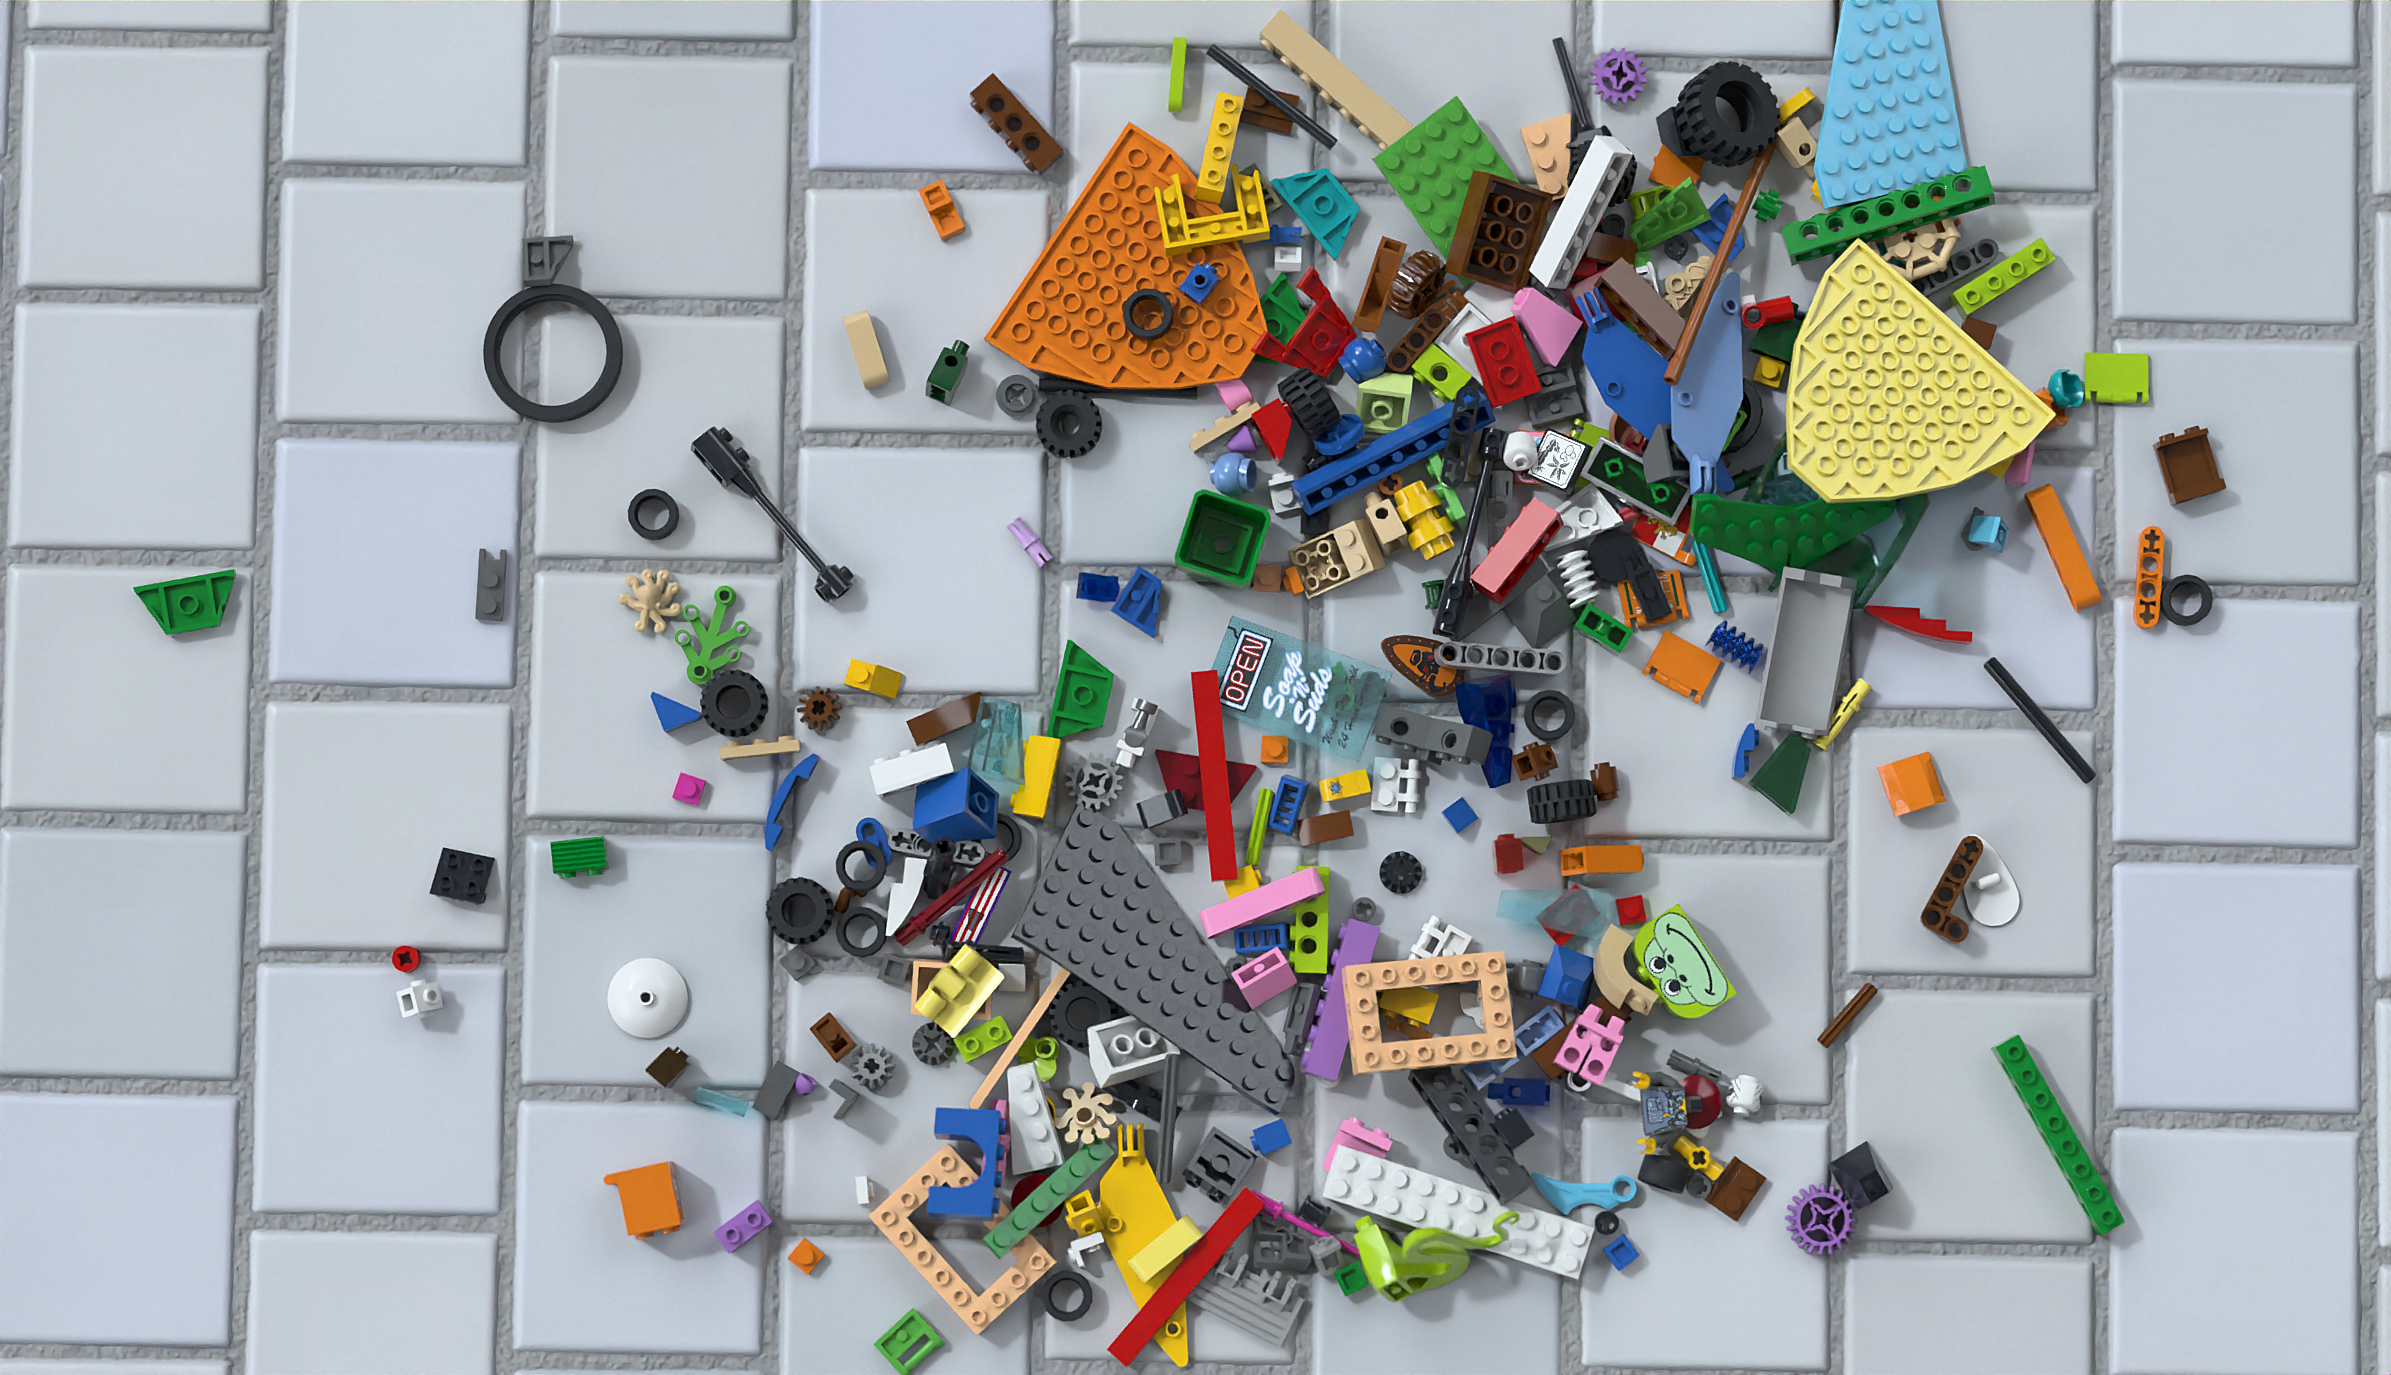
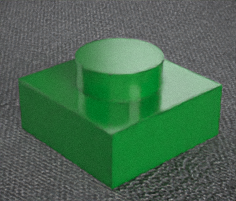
M1357 1261L1333 1273L1345 1297L1369 1285Z

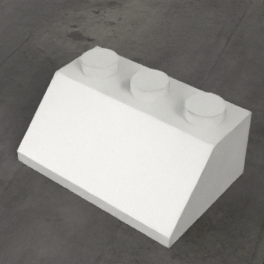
M940 740L925 744V749L915 752L914 748L899 753V758L890 760L889 756L874 760L875 765L870 766V771L877 796L880 799L955 772L947 744H940Z
M1133 1016L1124 1017L1088 1029L1090 1065L1101 1088L1164 1070L1165 1057L1168 1053L1180 1055L1175 1045Z

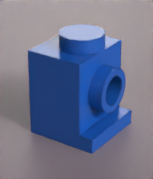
M1196 263L1183 284L1181 283L1179 286L1180 293L1200 307H1203L1220 282L1219 277L1216 276L1218 271L1207 263H1204L1203 266ZM1198 277L1205 278V282L1202 285L1196 284L1195 281Z

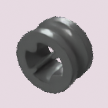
M1361 897L1354 902L1352 912L1358 920L1368 921L1375 915L1376 906L1370 898ZM1360 902H1363V904L1370 903L1372 909H1369L1371 911L1370 915H1359L1356 909H1359L1357 905Z
M1696 1174L1688 1179L1686 1188L1692 1197L1704 1198L1711 1191V1182L1708 1177ZM1698 1178L1702 1179V1184L1706 1186L1704 1192L1703 1190L1700 1191L1701 1194H1696L1695 1188L1692 1187L1693 1181L1698 1182Z

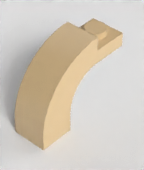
M1611 924L1604 934L1593 960V972L1597 985L1603 995L1617 1008L1620 1009L1625 1002L1635 1011L1648 1016L1659 995L1634 980L1628 974L1624 966L1623 957L1634 938Z

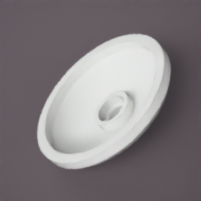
M654 958L637 959L623 966L613 977L608 990V1006L614 1021L627 1033L641 1038L659 1037L670 1032L682 1020L688 1004L687 987L680 973L670 964ZM645 992H648L651 996L650 1001L647 1003L641 1000V996Z

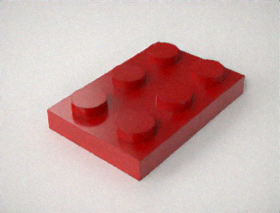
M1515 315L1464 334L1492 409L1542 390Z

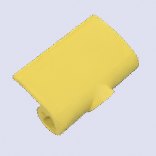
M965 944L950 963L937 973L931 982V986L916 1002L914 1007L925 1017L935 1021L954 1038L1001 983L1004 975L973 948Z

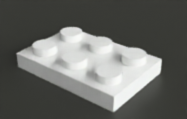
M1467 303L1436 338L1434 343L1483 386L1464 334L1493 323L1472 304Z

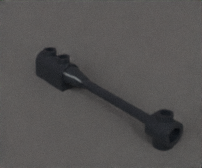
M713 426L693 441L690 450L725 489L734 483L749 497L754 498L817 570V584L814 586V590L824 602L828 603L830 600L833 602L838 600L853 586V583L850 581L854 578L851 571L845 565L840 569L836 564L826 566L762 493L761 487L749 469V464L747 463L750 460L749 455L742 447L735 450L729 443L733 440V437L727 429L722 427L718 430Z
M1485 427L1482 431L1477 455L1483 460L1460 555L1457 556L1444 582L1432 629L1435 635L1459 640L1471 592L1470 555L1493 463L1503 460V451L1509 435L1500 429Z

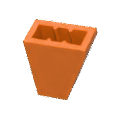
M1641 845L1583 846L1560 850L1561 876L1643 872L1644 855Z

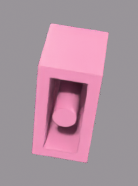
M1278 947L1231 973L1251 1009L1298 983Z

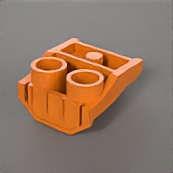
M1929 752L1877 767L1894 817L1947 801L1939 784Z

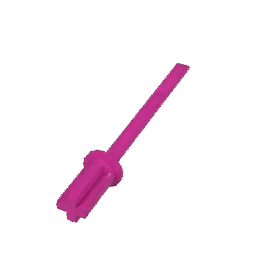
M1254 1189L1252 1190L1255 1195L1267 1204L1261 1212L1271 1216L1273 1221H1275L1277 1216H1280L1320 1238L1333 1236L1282 1209L1283 1201L1279 1203ZM1333 1236L1340 1242L1341 1249L1360 1258L1357 1247Z

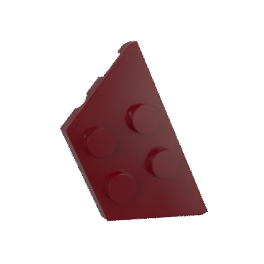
M1156 749L1155 755L1167 792L1180 788L1187 809L1204 811L1199 756ZM1226 761L1230 803L1234 801L1256 771L1257 765Z

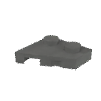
M573 235L522 239L525 287L552 285L574 245Z

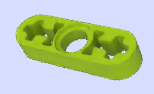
M1186 37L1173 38L1168 112L1181 113Z

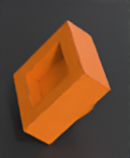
M1293 566L1285 569L1286 576L1282 577V581L1286 591H1292L1294 597L1303 594L1304 588L1296 567Z
M1262 735L1261 763L1287 764L1288 737Z
M804 1237L787 1259L809 1275L824 1257L825 1253Z

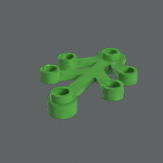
M720 586L715 591L714 599L717 604L708 631H706L699 617V609L695 605H687L683 609L684 617L690 621L702 645L698 657L690 643V633L686 630H679L675 634L676 643L682 647L689 661L687 676L694 684H706L709 679L711 680L714 670L730 662H737L741 658L740 649L736 646H730L726 649L725 654L710 660L714 649L738 637H746L750 632V627L745 621H738L734 624L733 628L718 635L727 607L732 606L736 601V593L729 586ZM723 591H727L730 594L729 599L726 601L720 599V594ZM690 608L696 610V615L692 618H689L686 614ZM741 624L746 626V632L743 634L737 632V627ZM682 633L688 636L687 641L684 643L678 640V636ZM737 650V658L730 659L728 656L729 651ZM699 666L705 670L702 676L695 674V669Z

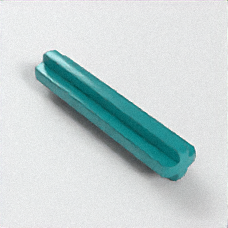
M1693 540L1691 545L1713 612L1715 614L1723 613L1728 610L1708 546Z

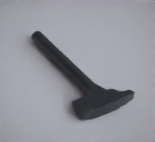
M1562 37L1553 39L1552 42L1579 128V134L1573 142L1566 144V148L1576 149L1579 144H1584V141H1593L1596 135L1612 137L1606 125L1593 129L1590 122H1588Z

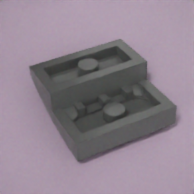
M1569 361L1557 364L1556 367L1549 366L1535 370L1542 390L1524 397L1533 429L1584 416Z

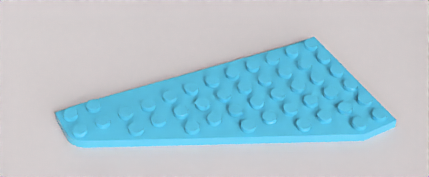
M1843 0L1813 169L1824 210L1861 202L1869 198L1883 197L1891 191H1903L1912 188L1917 183H1929L1938 180L1943 175H1955L1964 172L1968 168L1962 146L1937 0Z

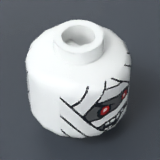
M1739 1075L1738 1079H1733L1730 1082L1726 1102L1730 1107L1734 1108L1733 1113L1749 1116L1750 1112H1756L1760 1109L1764 1088L1759 1084V1079Z

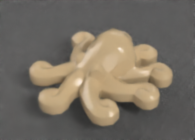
M645 569L641 574L645 585L641 587L638 577L635 575L628 576L625 580L626 585L632 587L634 595L639 601L634 600L630 594L623 593L619 597V603L621 605H629L634 610L641 612L640 621L635 622L634 629L640 633L645 632L648 628V620L651 618L656 623L654 627L655 632L658 634L664 633L667 630V624L661 616H678L682 612L681 605L677 603L672 604L670 609L665 607L671 601L673 594L680 592V585L671 582L668 584L666 592L662 594L665 581H668L671 577L670 572L667 570H660L657 573V583L654 584L652 580L654 577L653 570Z
M1085 1082L1082 1085L1084 1094L1081 1099H1078L1075 1090L1072 1088H1068L1063 1092V1098L1066 1101H1071L1073 1107L1069 1108L1062 1117L1056 1118L1054 1126L1058 1130H1063L1071 1121L1070 1132H1067L1064 1138L1068 1144H1074L1078 1141V1132L1082 1134L1081 1140L1087 1146L1094 1143L1095 1138L1092 1134L1095 1132L1098 1139L1107 1140L1110 1137V1131L1102 1127L1098 1118H1101L1107 1126H1113L1117 1122L1115 1114H1108L1099 1106L1100 1104L1106 1107L1113 1105L1112 1095L1101 1094L1092 1098L1095 1093V1086L1091 1082Z

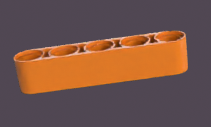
M2048 483L2025 493L2026 504L2074 610L2079 612L2100 603L2102 599L2098 587L2053 487Z

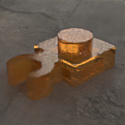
M1390 1017L1387 1028L1409 1036L1407 1041L1431 1039L1433 1036L1430 1032Z

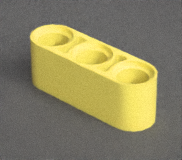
M1186 1214L1127 1263L1141 1281L1145 1283L1204 1234L1189 1215Z

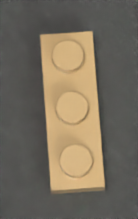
M1247 402L1236 409L1238 413L1228 418L1225 415L1213 423L1215 427L1205 431L1203 428L1191 435L1192 440L1189 441V447L1195 454L1240 428L1243 424L1250 422L1251 414L1260 409L1259 404L1256 402L1251 405L1250 402Z
M794 736L778 737V742L767 743V739L751 740L752 745L741 746V741L727 742L724 748H719L722 761L801 752L800 741L794 740Z

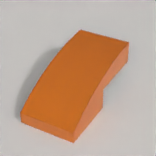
M942 179L918 190L942 242L966 231Z

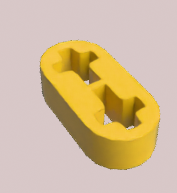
M1809 87L1804 88L1778 107L1780 108V118L1777 121H1780V125L1816 98Z

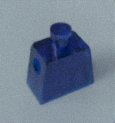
M1503 1078V1083H1489L1488 1099H1502L1503 1105L1550 1107L1551 1080ZM1514 1087H1520V1096H1513Z

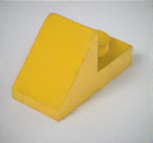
M851 659L844 684L896 699L903 674L878 664L873 665Z

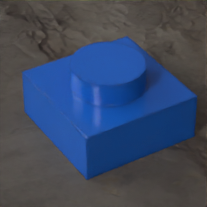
M1624 1234L1602 1249L1617 1271H1620L1640 1256Z

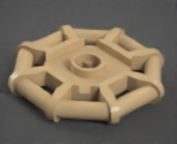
M1911 203L1908 205V208L1913 209L1918 204ZM1885 211L1881 215L1890 216L1892 214L1890 211ZM1952 218L1941 220L1946 231L1943 233H1938L1934 223L1866 243V245L1904 279L1912 283L1916 279L1937 271L1943 272L1947 268L1946 264L1956 243L1961 240V234L1957 232ZM1908 233L1917 235L1913 243H1910L1909 240L1904 241L1903 238ZM1938 242L1945 243L1939 256L1935 255L1934 248ZM1884 243L1887 254L1881 256L1876 244ZM1892 260L1903 261L1906 269L1890 264ZM1925 260L1930 261V263L1913 269V265L1918 264Z

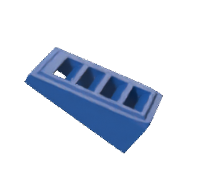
M1288 774L1281 776L1268 819V827L1290 835L1293 833L1310 786L1309 781ZM1288 785L1299 788L1298 792L1287 789ZM1287 795L1295 798V803L1283 799L1284 796ZM1280 806L1293 809L1292 813L1281 810ZM1277 815L1290 819L1289 823L1276 820Z
M1289 923L1245 926L1234 930L1236 954L1269 952L1275 947H1278L1280 951L1292 950ZM1277 930H1280L1281 944H1278ZM1266 931H1270L1271 945H1267ZM1248 932L1249 947L1245 948L1244 933ZM1255 932H1259L1260 946L1257 947L1255 940Z

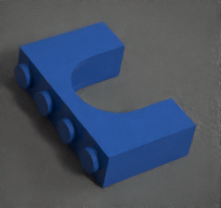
M936 1107L934 1124L936 1140L967 1141L977 1145L985 1155V1165L979 1178L970 1185L964 1187L929 1186L927 1213L930 1218L994 1222V1215L999 1214L1000 1198H996L997 1187L1001 1188L1002 1171H998L999 1161L1004 1160V1145H1000L1001 1135L1006 1134V1119H1002L1000 1110Z

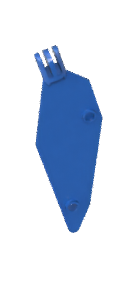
M1596 287L1593 289L1595 298L1590 291L1583 294L1593 318L1581 296L1574 298L1589 327L1582 359L1605 404L1650 441L1657 425L1672 424V386L1663 381L1669 362L1612 315L1599 288ZM1719 456L1716 464L1717 489L1729 493L1733 491L1735 485L1721 456Z

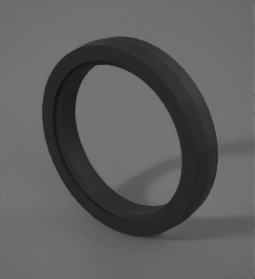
M552 283V285L526 288L509 298L497 310L485 334L483 360L485 371L493 390L510 409L532 420L559 423L585 416L606 400L614 389L621 372L623 344L619 328L613 316L598 299L581 289ZM547 301L567 302L587 311L598 322L606 343V361L602 374L596 384L579 399L555 406L536 404L517 394L507 382L500 361L502 339L510 323L527 308Z

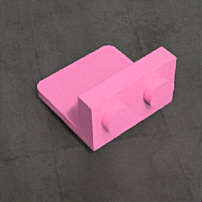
M1350 1117L1349 1121L1343 1119L1325 1158L1323 1168L1329 1172L1338 1144L1385 1158L1393 1142L1388 1139L1390 1134L1377 1128L1371 1132L1363 1128L1364 1122Z

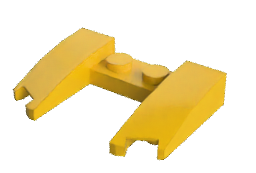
M1230 165L1237 212L1189 220L1186 217L1178 173L1170 177L1173 184L1164 191L1160 192L1156 186L1154 193L1165 255L1192 252V248L1237 240L1249 243L1270 239V229L1258 171L1255 170L1253 177L1237 173L1239 165Z

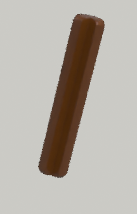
M1866 983L1822 1032L1817 1041L1824 1048H1829L1877 994L1878 990L1871 983Z

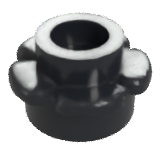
M943 921L939 925L934 924L931 929L929 940L933 941L934 947L936 945L942 946L944 938H949L951 927L944 925Z

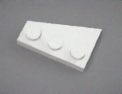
M1591 482L1555 509L1559 512L1564 525L1549 542L1544 551L1547 552L1623 525L1624 522Z

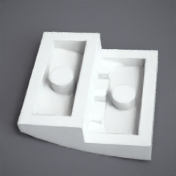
M1475 282L1463 296L1492 323L1514 316L1511 312V308L1514 305L1513 298L1516 295L1514 293Z

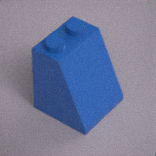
M969 767L916 787L913 830L928 843L943 837L950 838L952 841L982 840L996 837L999 793Z

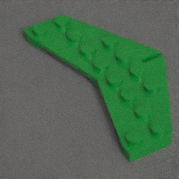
M1698 494L1693 495L1690 533L1696 542L1783 573L1784 566L1786 567V564L1787 567L1799 569L1888 519L1894 513L1896 499L1828 503L1821 498L1813 502L1774 506L1720 499L1719 495Z

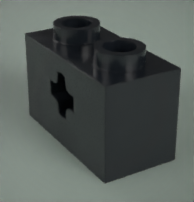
M1506 1107L1493 1116L1496 1121L1492 1124L1496 1127L1504 1143L1509 1145L1512 1150L1535 1135L1517 1108L1510 1110Z

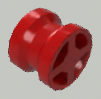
M400 946L393 952L392 963L399 971L413 972L420 966L421 955L414 947Z

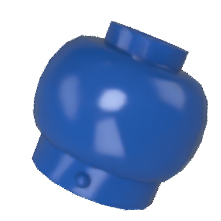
M1359 337L1346 346L1344 354L1338 360L1346 373L1359 385L1383 373L1386 366L1384 357L1387 353L1376 339L1373 338L1370 341L1365 337Z

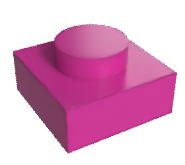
M680 772L672 798L698 806L706 780Z

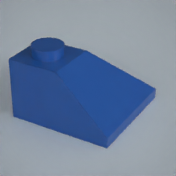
M1555 944L1538 995L1583 1011L1595 977L1593 972L1594 958Z

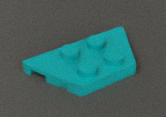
M1327 167L1314 170L1313 172L1294 174V176L1271 180L1270 184L1333 261H1335L1359 212V206Z

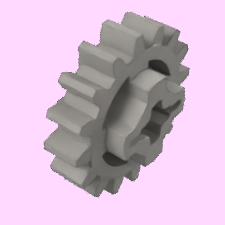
M1090 752L1089 759L1087 760L1083 756H1079L1080 764L1077 765L1072 762L1071 766L1074 772H1067L1066 776L1072 778V781L1066 783V787H1073L1069 796L1074 797L1077 795L1076 804L1084 801L1086 802V809H1089L1091 804H1095L1096 809L1100 810V803H1104L1109 807L1108 799L1117 800L1118 797L1114 792L1115 790L1121 791L1123 788L1117 784V781L1123 780V776L1116 775V772L1120 769L1119 765L1112 767L1113 759L1110 757L1107 761H1104L1103 753H1100L1098 758H1094L1093 753ZM1090 764H1100L1106 767V769L1102 771L1095 770ZM1082 769L1085 774L1083 782L1077 785V776ZM1089 776L1102 777L1099 781L1100 786L1097 788L1094 785L1086 786L1090 782ZM1112 777L1111 789L1106 793L1104 789L1105 783ZM1083 793H1096L1098 799L1087 798Z

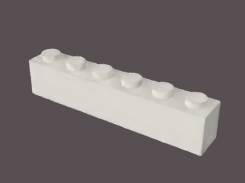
M1595 136L1529 269L1546 287L1566 289L1633 155L1615 137Z

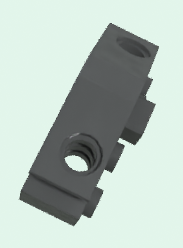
M1380 703L1371 736H1375V741L1378 743L1391 745L1392 742L1401 745V749L1413 753L1419 750L1421 751L1420 761L1441 766L1442 760L1451 761V759H1455V762L1470 765V763L1485 765L1493 734L1472 725L1436 719ZM1397 723L1404 724L1407 727V734L1404 736L1396 735L1393 726Z

